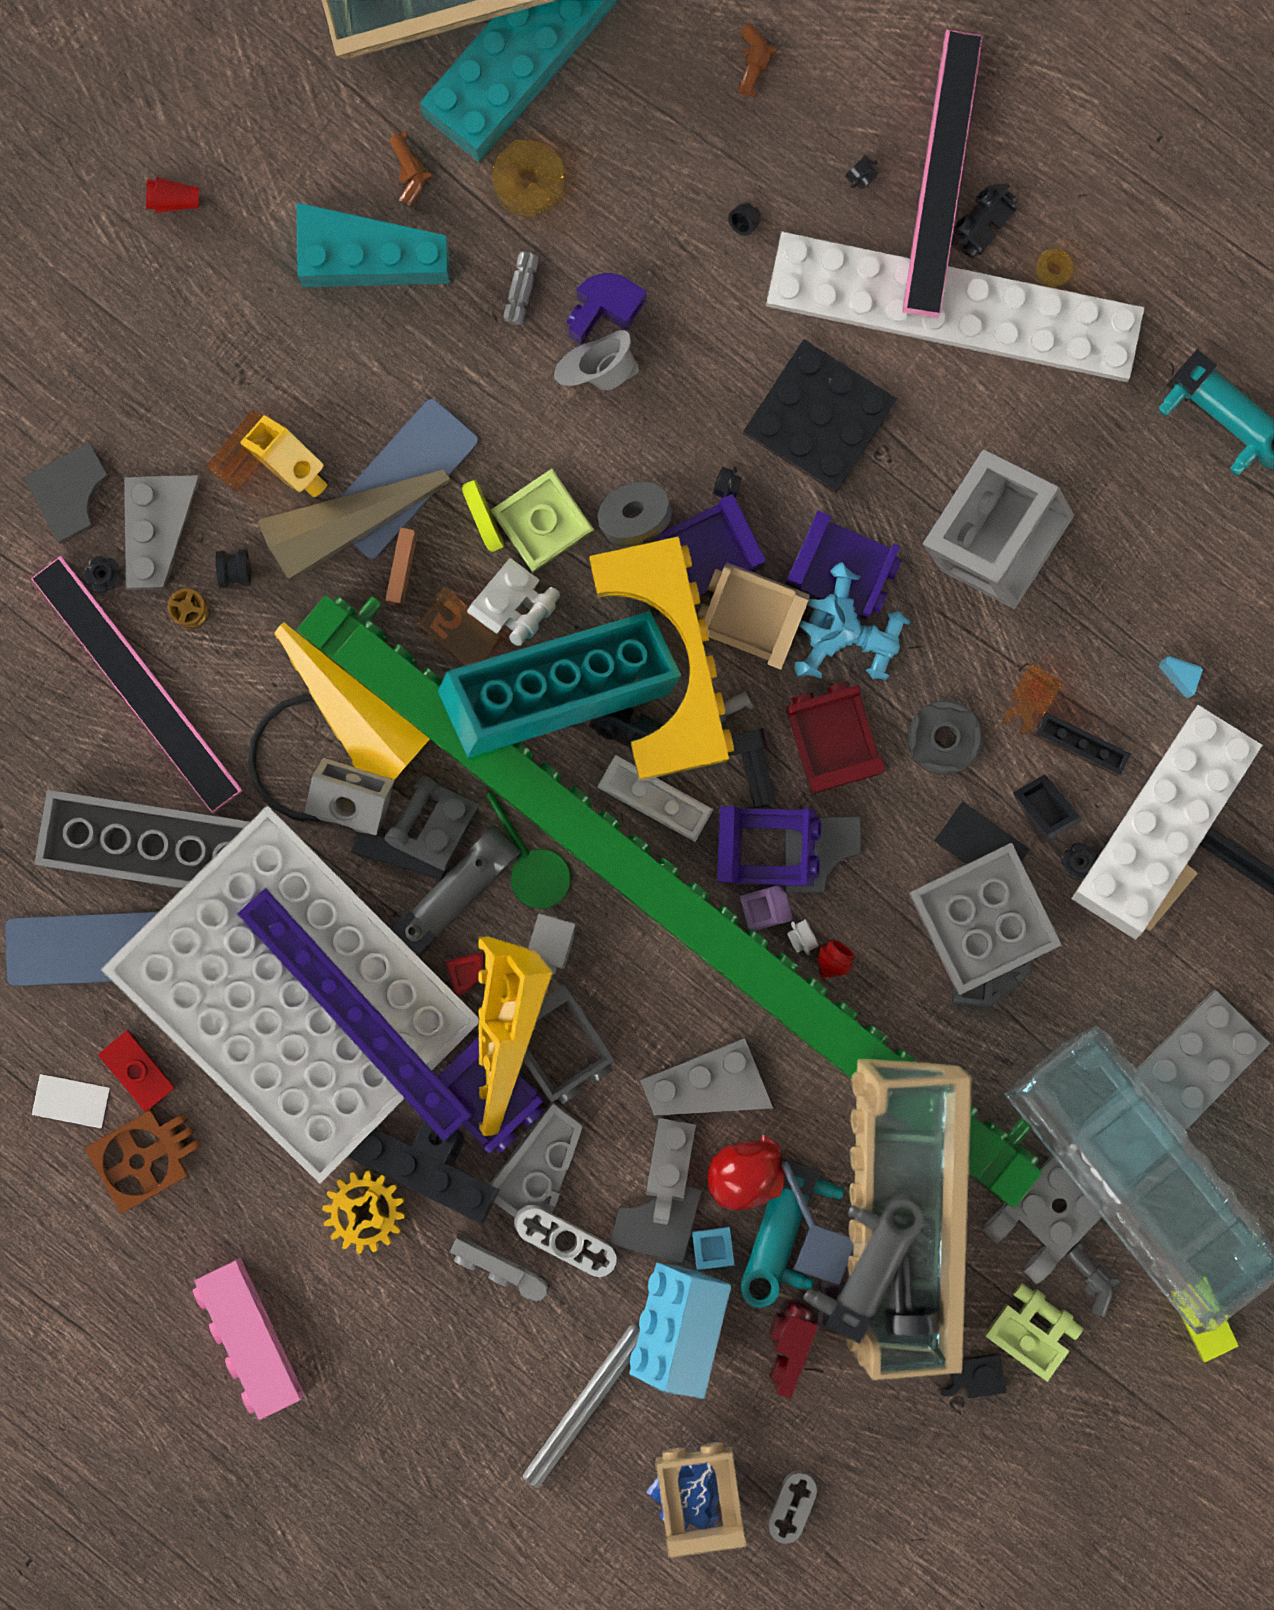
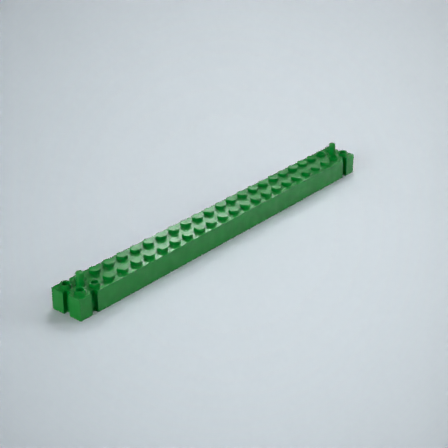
M324 595L297 628V631L304 639L425 734L450 757L851 1080L853 1073H857L858 1060L860 1059L918 1063L902 1049L899 1050L897 1048L893 1052L885 1046L889 1039L872 1025H867L865 1029L855 1021L859 1015L844 1002L838 1001L836 1004H833L825 996L829 991L814 978L809 977L805 981L795 972L799 966L787 956L779 953L775 957L765 948L769 942L753 929L749 930L746 934L735 924L739 921V918L726 907L721 905L716 910L706 901L710 895L693 881L688 886L677 878L680 871L669 861L662 857L657 862L647 853L650 851V847L639 837L632 833L627 838L618 831L621 823L608 812L602 810L598 815L589 807L592 803L591 799L575 786L570 790L560 784L562 781L561 775L547 763L543 762L539 767L530 759L534 755L521 742L468 758L438 693L443 680L427 667L422 672L415 667L417 661L399 644L396 643L391 648L385 643L388 640L385 633L370 622L383 606L375 597L371 596L359 612L356 613V610L339 596L333 601ZM877 1071L884 1079L935 1077L932 1074H925L923 1076L917 1075L918 1073L903 1074L902 1072L889 1073L890 1071ZM937 1086L888 1088L886 1108L914 1131L934 1133L936 1126ZM970 1104L968 1174L1002 1202L1015 1208L1043 1173L1035 1166L1039 1159L1024 1147L1019 1146V1143L1031 1130L1032 1126L1020 1118L1009 1133L1006 1134L992 1122L986 1120L982 1124L977 1120L975 1116L979 1111Z

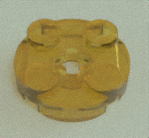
M515 140L499 154L492 169L494 192L502 206L516 215L529 217L536 216L535 213H542L545 210L549 211L558 204L563 196L566 185L563 161L551 147L544 143L533 140ZM529 170L535 171V177L539 179L537 184L530 183L528 187L523 186V179L520 177V174L522 172L527 173Z

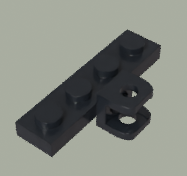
M425 1122L421 1126L413 1144L410 1145L375 1128L350 1153L349 1158L480 1224H484L500 1189L452 1166L464 1143V1134L458 1129L439 1144V1136Z

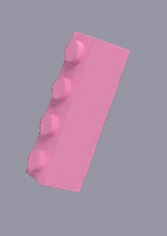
M238 1258L194 1280L197 1288L193 1289L194 1297L202 1310L207 1308L213 1321L209 1324L211 1334L218 1345L223 1343L229 1357L225 1358V1362L233 1379L239 1377L245 1390V1392L241 1393V1397L247 1411L250 1414L255 1412L258 1420H261L300 1401L305 1394L242 1259Z

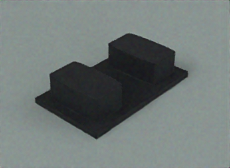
M963 801L934 840L966 864L1009 843L1013 844L1021 861L1030 850Z

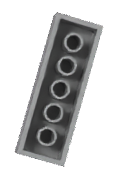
M47 790L34 865L183 889L250 822Z

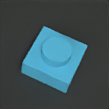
M729 1226L692 1231L697 1270L734 1265Z

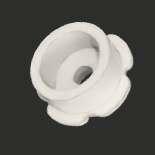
M806 919L797 924L793 921L791 923L793 930L787 933L797 953L804 950L806 955H811L810 951L819 947V944Z

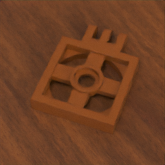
M150 1110L84 1148L121 1214L189 1176L181 1158L199 1149L202 1145L199 1140H195L186 1147L184 1146L182 1140L194 1134L192 1127L180 1133H177L175 1127L187 1121L184 1113L161 1125L154 1111ZM133 1129L149 1131L157 1136L159 1141L147 1148L138 1146L130 1131ZM116 1140L124 1156L121 1163L108 1169L104 1163L105 1152L108 1145ZM135 1154H139L144 1158V1165L140 1169H135L130 1164V1159ZM168 1154V1170L164 1180L159 1184L151 1170L153 1161ZM129 1175L137 1177L145 1192L140 1195L124 1193L119 1190L116 1182Z

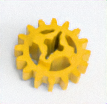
M367 1170L363 1179L359 1178L356 1171L351 1172L350 1183H347L342 1178L337 1180L340 1191L329 1190L326 1195L333 1200V1203L324 1205L322 1208L323 1211L331 1213V1218L323 1222L324 1226L334 1225L336 1229L330 1238L334 1240L340 1236L343 1237L342 1248L345 1250L352 1243L356 1244L357 1254L363 1252L365 1245H369L373 1253L377 1252L379 1249L378 1241L380 1240L387 1246L392 1243L388 1233L399 1234L402 1228L395 1222L406 1217V1213L397 1211V1206L405 1201L404 1197L394 1198L393 1193L398 1188L397 1184L387 1188L384 1185L386 1176L381 1175L377 1180H373L372 1170ZM356 1187H369L363 1196L355 1197L347 1194L348 1191ZM382 1195L388 1203L389 1216L382 1212L379 1202ZM372 1196L369 1212L373 1214V1218L367 1217L356 1226L360 1212L355 1207H361ZM340 1209L347 1213L349 1220L347 1228L344 1227L340 1219ZM371 1226L382 1230L370 1237L359 1236L363 1229Z

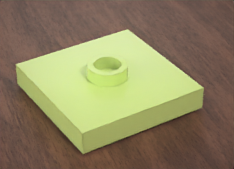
M550 469L490 510L532 573L594 532L593 527L553 469Z

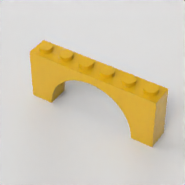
M678 536L589 556L598 598L607 596L628 597L656 608L675 626L682 637L688 654L689 684L679 709L659 730L642 739L631 742L639 781L727 762L729 760L728 752L734 751L730 730H722L719 715L726 714L721 692L714 693L711 679L717 677V671L713 655H705L703 642L709 641L704 618L697 620L694 605L700 604V597L696 581L689 583L686 568L692 567L688 545L681 546Z

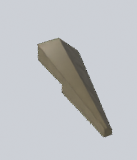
M444 469L262 518L257 522L268 548L287 578L296 581L355 541H362L452 480Z

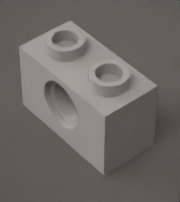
M322 758L312 776L304 813L315 816L321 821L338 823L350 827L356 832L369 833L376 836L386 818L395 780Z
M538 913L528 949L536 951L552 973L555 974L557 967L563 969L566 967L577 925Z

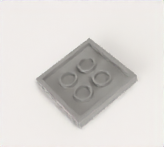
M1012 843L908 892L958 995L1062 945Z

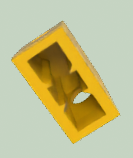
M264 415L240 442L242 446L281 481L300 493L306 490L312 497H316L327 487L328 480L319 473L323 469L324 464L290 431Z

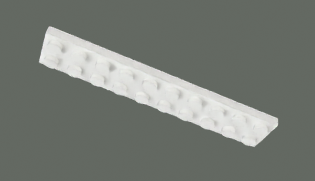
M781 232L766 307L1128 382L1130 379L1144 307L947 267L939 318L902 313L910 258Z

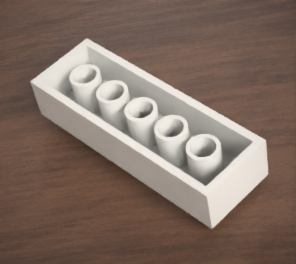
M1197 705L1071 899L1136 940L1145 930L1263 745Z

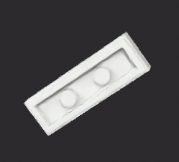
M617 755L614 756L597 787L599 790L694 843L713 812L712 808L656 777L639 781L636 766Z

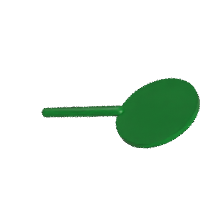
M487 793L486 798L514 844L522 851V856L515 862L511 871L510 880L514 894L523 904L536 909H545L558 904L565 897L570 886V872L567 864L558 854L550 850L535 849L527 851L493 793Z

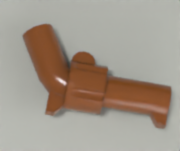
M750 23L740 32L751 45V48L748 47L743 50L747 68L737 92L746 97L756 98L757 94L754 91V87L761 71H765L770 56L776 54L777 48L768 46L766 40Z
M404 131L392 136L389 141L401 162L399 168L402 173L399 175V180L403 184L408 183L399 201L412 207L423 189L424 182L432 178L433 175L430 172H426L419 157H414L406 142L408 133Z

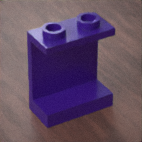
M817 511L786 584L819 599H824L829 594H834L837 577H833L830 570L836 564L843 562L847 569L861 576L859 580H851L849 598L854 599L853 605L857 616L867 620L872 611L879 614L887 596V593L881 590L887 577L894 580L903 560L896 557L900 546L895 544L891 548L830 522L832 516Z

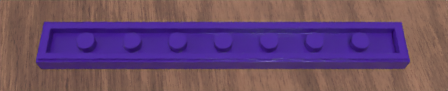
M267 888L237 913L443 1141L472 1116Z

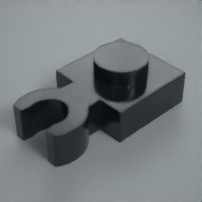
M996 1353L962 1358V1373L948 1374L953 1378L951 1386L939 1389V1393L942 1396L949 1397L958 1393L960 1388H966L968 1399L1006 1393L1001 1355Z

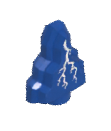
M709 1462L682 1466L678 1473V1483L685 1531L690 1524L700 1529L714 1528L719 1518V1513L716 1510L719 1492L714 1468ZM657 1477L646 1493L662 1506ZM662 1509L659 1516L664 1520Z

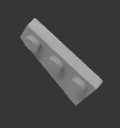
M199 475L124 477L126 588L128 590L166 589L179 549V540L191 511L192 499L195 490L199 486L201 479Z
M745 1038L640 1080L654 1116L773 1109Z
M553 1102L550 1103L490 1182V1185L500 1189L494 1203L514 1218L517 1212L527 1205H536L552 1213L558 1201L559 1191L571 1163L583 1125ZM535 1215L533 1219L525 1218L524 1223L529 1229L536 1228L546 1235L548 1228L540 1224L538 1221L539 1215Z

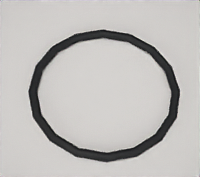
M304 694L280 702L262 717L250 739L248 767L255 789L271 808L292 819L318 822L321 820L315 816L294 812L277 803L262 786L255 764L257 743L267 723L287 707L306 701L315 702L311 694Z

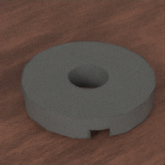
M632 482L620 486L605 498L600 505L597 518L601 531L611 543L619 546H637L644 543L643 539L651 535L654 539L664 531L670 523L672 507L667 493L659 485L650 482ZM642 511L637 517L628 518L633 512Z
M952 700L935 701L923 707L912 718L907 731L908 748L913 759L924 770L937 775L955 774L966 769L976 759L982 745V728L975 715L971 713L972 711L965 705ZM947 727L953 731L955 741L951 747L942 748L937 745L934 739L937 729Z

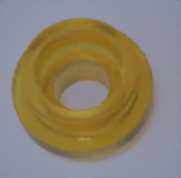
M1049 249L1043 252L1037 260V276L1046 285H1063L1070 279L1073 273V261L1065 251ZM1048 264H1058L1060 273H1050Z

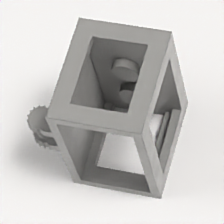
M983 449L923 542V546L942 572L1015 610L1073 519L1074 514L1058 486Z

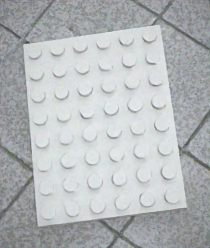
M266 806L101 970L312 1177L321 1183L390 1114L404 1097L237 913L267 888L431 1070L479 1023V1018Z

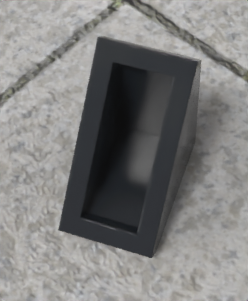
M1045 774L1013 792L1017 803L1041 843L1053 839L1082 822L1078 813Z

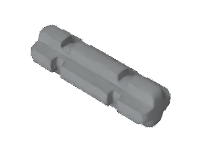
M520 252L516 264L518 271L514 272L508 296L510 304H506L504 321L507 323L522 325L526 314L524 306H528L534 282L533 273H536L539 262L538 256L533 253Z

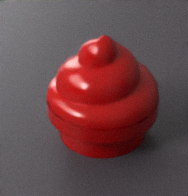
M831 939L828 944H822L818 950L819 956L817 958L820 966L818 970L821 978H833L848 974L853 967L854 953L845 944L835 939Z

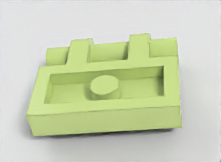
M1020 1283L1013 1295L1024 1303L1021 1310L1016 1312L1005 1304L984 1335L1048 1382L1069 1353V1350L1058 1343V1340L1063 1333L1076 1340L1084 1328L1073 1321V1315L1065 1309L1060 1311L1046 1301V1295L1038 1289L1031 1290L1025 1284ZM1036 1312L1052 1323L1046 1333L1030 1322Z

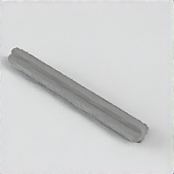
M635 1325L628 1327L525 1470L523 1479L535 1488L541 1486L630 1362L631 1353L637 1345L640 1332L639 1327Z

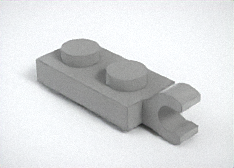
M662 1118L658 1119L646 1195L657 1197L652 1223L668 1225L672 1199L679 1201L684 1199L696 1124Z

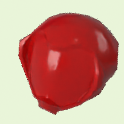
M762 1135L760 1141L730 1145L723 1148L718 1154L712 1155L707 1180L710 1195L718 1206L734 1211L741 1209L750 1210L767 1203L770 1199H774V1197H780L784 1186L785 1173L782 1168V1150L775 1140Z

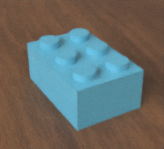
M656 1262L654 1273H652L648 1282L649 1295L646 1307L639 1320L640 1332L637 1345L630 1357V1375L663 1392L704 1399L731 1285L694 1269Z

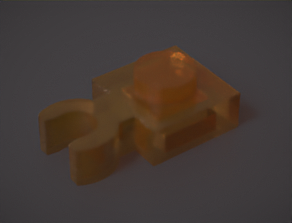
M1030 664L1010 696L1018 701L1019 704L1005 713L1002 723L1008 724L1013 715H1019L1024 720V725L1019 733L1023 735L1028 732L1033 724V717L1031 715L1033 711L1043 716L1063 682L1035 665Z

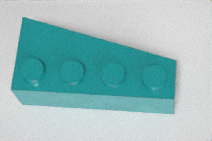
M296 202L297 276L303 287L450 284V255L446 235Z

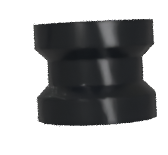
M239 549L233 554H228L225 551L216 552V574L220 588H228L234 583H239L242 586L251 585V565L247 549Z

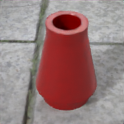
M157 176L156 180L147 179L146 210H155V214L198 209L199 187L189 186Z

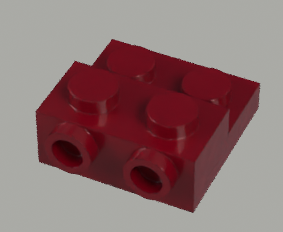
M789 1301L783 1315L776 1313L769 1331L776 1352L784 1354L783 1356L777 1354L770 1371L771 1381H773L776 1393L789 1399L793 1396L818 1329V1324L812 1316L813 1313L810 1312L811 1309L793 1301Z

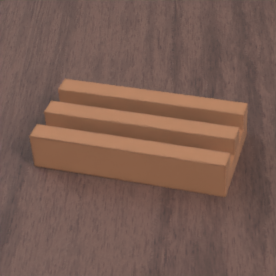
M400 527L385 599L389 606L404 607L418 537L415 530Z

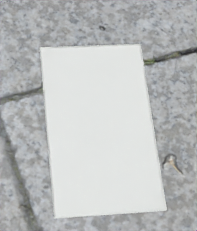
M40 1074L32 1115L102 1128L110 1088Z

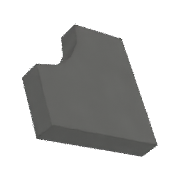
M91 443L24 477L58 543L62 544L93 527L89 514L91 498L97 487L108 479L109 476Z
M816 817L821 818L822 823L820 840H815V855L820 857L819 878H814V886L785 885V893H823L826 878L832 868L845 858L861 855L860 817ZM785 829V866H795L802 861L803 834L797 830Z
M686 1185L683 1201L672 1199L668 1225L652 1223L656 1196L649 1202L636 1207L619 1206L610 1244L683 1264L702 1189Z

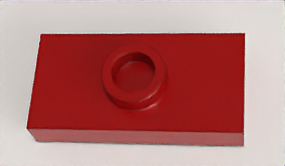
M126 1030L97 1054L144 1112L151 1110L176 1089V1086L129 1030Z

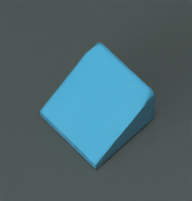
M1171 656L1160 661L1159 668L1186 698L1192 697L1196 692L1203 671L1201 666Z

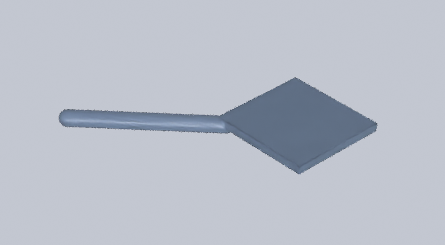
M783 1162V1171L809 1226V1231L794 1269L840 1285L848 1259L853 1251L854 1243L846 1235L816 1225L789 1163Z

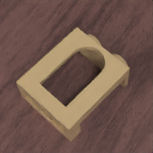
M722 1442L701 1445V1451L686 1453L685 1448L668 1449L662 1451L663 1457H656V1470L658 1473L669 1558L746 1547L732 1448H724ZM709 1462L714 1468L717 1478L723 1526L685 1532L678 1473L682 1466Z

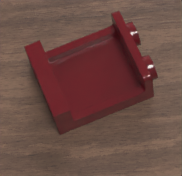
M849 681L828 687L829 694L814 698L813 692L793 697L791 698L793 704L786 707L787 717L811 795L881 775L886 771L882 757H879L860 696V686L850 687Z

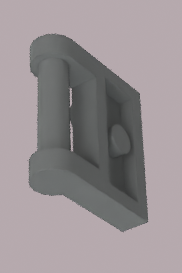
M421 775L414 785L416 791L395 827H390L384 839L394 848L445 872L479 810V804L439 786L433 779ZM427 799L438 802L417 840L409 837L408 833Z

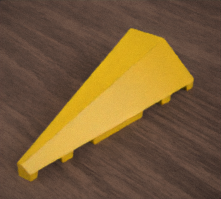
M283 622L274 635L286 650L295 670L303 678L309 688V693L335 736L341 741L351 757L354 767L395 780L430 739Z
M487 936L479 937V948L486 953V969L479 971V982L486 984L483 1007L479 1008V1064L486 1069V1085L479 1087V1098L486 1100L483 1122L479 1123V1130L484 1136L499 1133L552 975V971L536 951Z

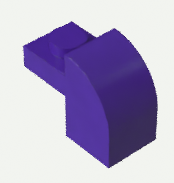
M602 273L586 279L576 289L577 299L583 302L584 306L582 307L578 304L567 320V324L570 325L568 328L569 338L582 345L601 315L627 331L647 301V291L627 278L612 273Z

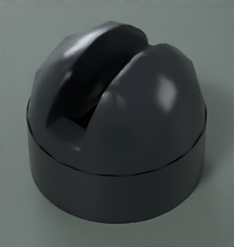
M749 202L741 203L729 213V224L736 233L747 236L761 222L760 210L757 207L754 208Z

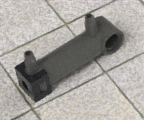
M494 825L391 930L417 956H421L472 901L513 863L522 851Z
M898 1193L891 1197L881 1217L865 1208L851 1205L848 1215L856 1219L857 1222L874 1230L864 1251L836 1301L811 1289H808L805 1293L804 1300L811 1303L817 1309L829 1314L826 1327L858 1344H861L880 1302L916 1234L921 1230L924 1216L923 1206L920 1200L912 1194ZM904 1207L908 1208L914 1213L915 1218L908 1224L899 1223L893 1217L895 1210Z

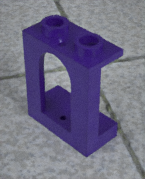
M720 806L717 882L727 884L814 886V878H819L820 857L815 855V840H820L821 818H816L815 810L804 808L803 810L743 809ZM742 828L793 829L803 834L801 863L795 866L741 865Z

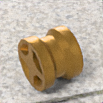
M183 588L177 590L168 601L167 609L169 616L174 622L185 629H195L202 626L209 616L207 601L193 589Z

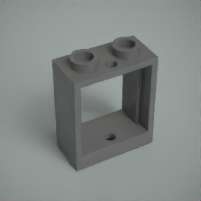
M566 984L543 999L536 1022L566 1003L602 1058L557 1088L553 1086L529 1047H527L523 1059L551 1103L559 1098L562 1104L579 1094L581 1090L577 1085L589 1077L595 1083L613 1070L609 1064L615 1061V1058Z

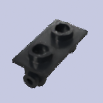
M993 184L985 187L976 197L975 202L977 204L973 210L961 217L953 228L955 233L952 236L951 244H964L965 246L962 251L969 258L974 259L976 255H981L996 236L987 226L989 222L997 229H1001L1017 209L1015 204L1018 202V198L1007 191L1010 187L1009 184Z
M627 708L591 719L589 727L596 730L601 737L608 740H616L629 747L632 751V741L642 739L654 733L664 724L642 713L636 724L629 720L635 710Z

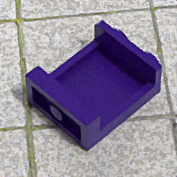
M733 494L720 499L718 505L664 530L654 539L652 537V541L656 542L679 536L680 545H688L692 567L686 568L689 583L696 581L699 597L712 592L708 590L713 574L716 569L723 571L727 562L753 572L764 567L766 561Z
M479 1037L437 1076L472 1114L463 1125L484 1146V1150L488 1154L494 1148L501 1153L517 1138L512 1131L521 1122L528 1127L543 1112L539 1105L545 1099L519 1073L499 1133L489 1136L482 1134L479 1130V1123L483 1122L486 1100L479 1098V1087L486 1085V1069L479 1064Z

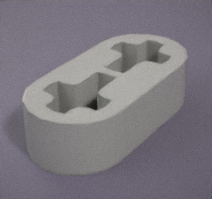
M796 1470L786 1475L769 1515L768 1526L770 1534L779 1543H793L800 1537L817 1494L816 1483L813 1477L806 1471ZM800 1479L805 1480L806 1488L810 1492L808 1495L801 1494L797 1504H793L791 1502L794 1492L789 1486L791 1483L798 1484ZM788 1509L793 1510L791 1522L796 1526L795 1529H787L785 1534L779 1533L780 1529L779 1525L775 1523L776 1520H784Z

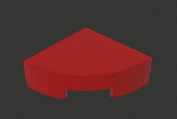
M483 952L446 961L452 990L458 997L470 991L478 982L479 971H482L484 966Z

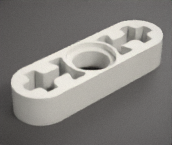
M536 1205L524 1206L517 1212L514 1220L515 1229L525 1241L595 1277L606 1276L614 1269L616 1254L612 1247L604 1240ZM535 1215H539L538 1221L540 1224L550 1229L546 1243L542 1241L546 1237L542 1231L533 1228L530 1233L526 1232L527 1226L524 1223L526 1217L533 1219ZM551 1222L556 1223V1224L551 1228ZM562 1231H571L575 1234L576 1242L570 1250L561 1251L555 1246V1239ZM585 1239L589 1240V1241L584 1245V1240H585ZM583 1245L588 1250L597 1254L601 1249H604L603 1255L607 1261L604 1264L598 1262L593 1267L591 1258L581 1252ZM580 1254L579 1260L575 1259Z

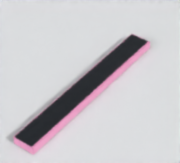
M946 30L902 313L939 318L941 313L983 35Z
M60 556L32 577L33 582L213 814L242 793L243 789L66 560Z

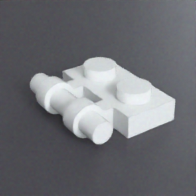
M509 558L472 602L467 612L496 634L506 625L513 631L509 635L510 641L519 646L526 639H531L538 631L539 622L543 618H548L555 610V603L560 598V593L552 587H549L544 594L535 592L534 589L540 580ZM521 604L530 609L527 615H521L516 611Z

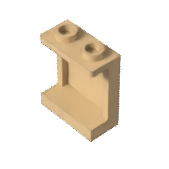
M727 562L723 571L715 570L708 587L709 591L714 592L709 606L702 604L697 620L704 618L708 637L768 660V665L781 670L810 595Z

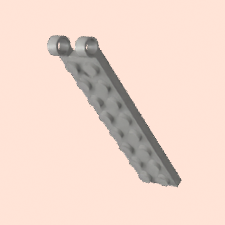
M1213 990L1039 1168L1043 1173L1018 1205L1012 1208L1004 1204L985 1223L982 1231L996 1244L1020 1220L1044 1244L1022 1269L1036 1284L1040 1283L1053 1271L1057 1263L1270 1043L1216 990ZM1057 1198H1062L1066 1203V1208L1061 1213H1056L1052 1208V1203Z

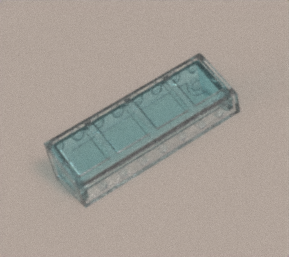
M1097 1025L1065 1040L1004 1093L1196 1334L1215 1330L1274 1284V1242L1270 1241L1261 1230L1258 1219L1252 1213L1246 1211L1236 1199L1234 1189L1228 1183L1222 1181L1212 1169L1209 1158L1201 1151H1198L1187 1138L1188 1135L1185 1128L1179 1122L1173 1120L1166 1112L1160 1097L1155 1092L1149 1090L1142 1082L1136 1067L1125 1060L1117 1051L1111 1036Z

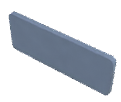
M429 399L341 497L444 469L450 476L477 446V436L436 400ZM433 494L362 541H355L352 544L369 559L377 558L399 534L400 527L404 528Z
M158 912L11 918L5 925L7 981L12 986L113 982L101 969Z

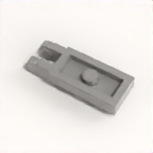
M457 1235L450 1250V1253L456 1255L454 1259L456 1263L473 1271L476 1266H479L490 1272L488 1276L490 1280L504 1287H509L510 1282L517 1285L521 1296L527 1299L531 1298L537 1302L547 1296L548 1283H546V1279L544 1280L538 1274Z

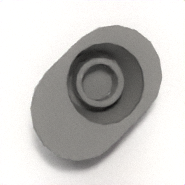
M618 330L603 338L572 349L557 364L554 371L555 380L563 386H575L589 382L600 390L609 391L615 389L639 372V365L629 349L632 342L631 335L625 330Z

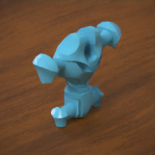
M840 562L830 570L833 577H837L834 594H829L821 600L809 599L807 606L813 608V612L809 622L801 620L799 627L807 634L809 644L813 649L805 661L795 662L797 677L815 676L822 679V673L817 669L825 656L832 657L835 652L844 649L846 645L852 646V643H855L856 646L862 648V652L872 651L876 653L871 668L865 670L871 679L887 680L890 676L885 673L889 660L893 659L894 655H897L899 652L900 639L898 637L903 624L910 625V619L905 617L900 611L887 613L890 619L885 632L879 631L878 627L874 624L868 627L866 625L862 626L860 624L861 621L857 619L853 605L854 599L849 598L851 580H859L861 576L854 574L847 569L843 562Z

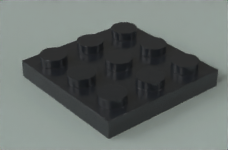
M803 339L744 429L743 434L826 488L837 493L896 403L897 398Z

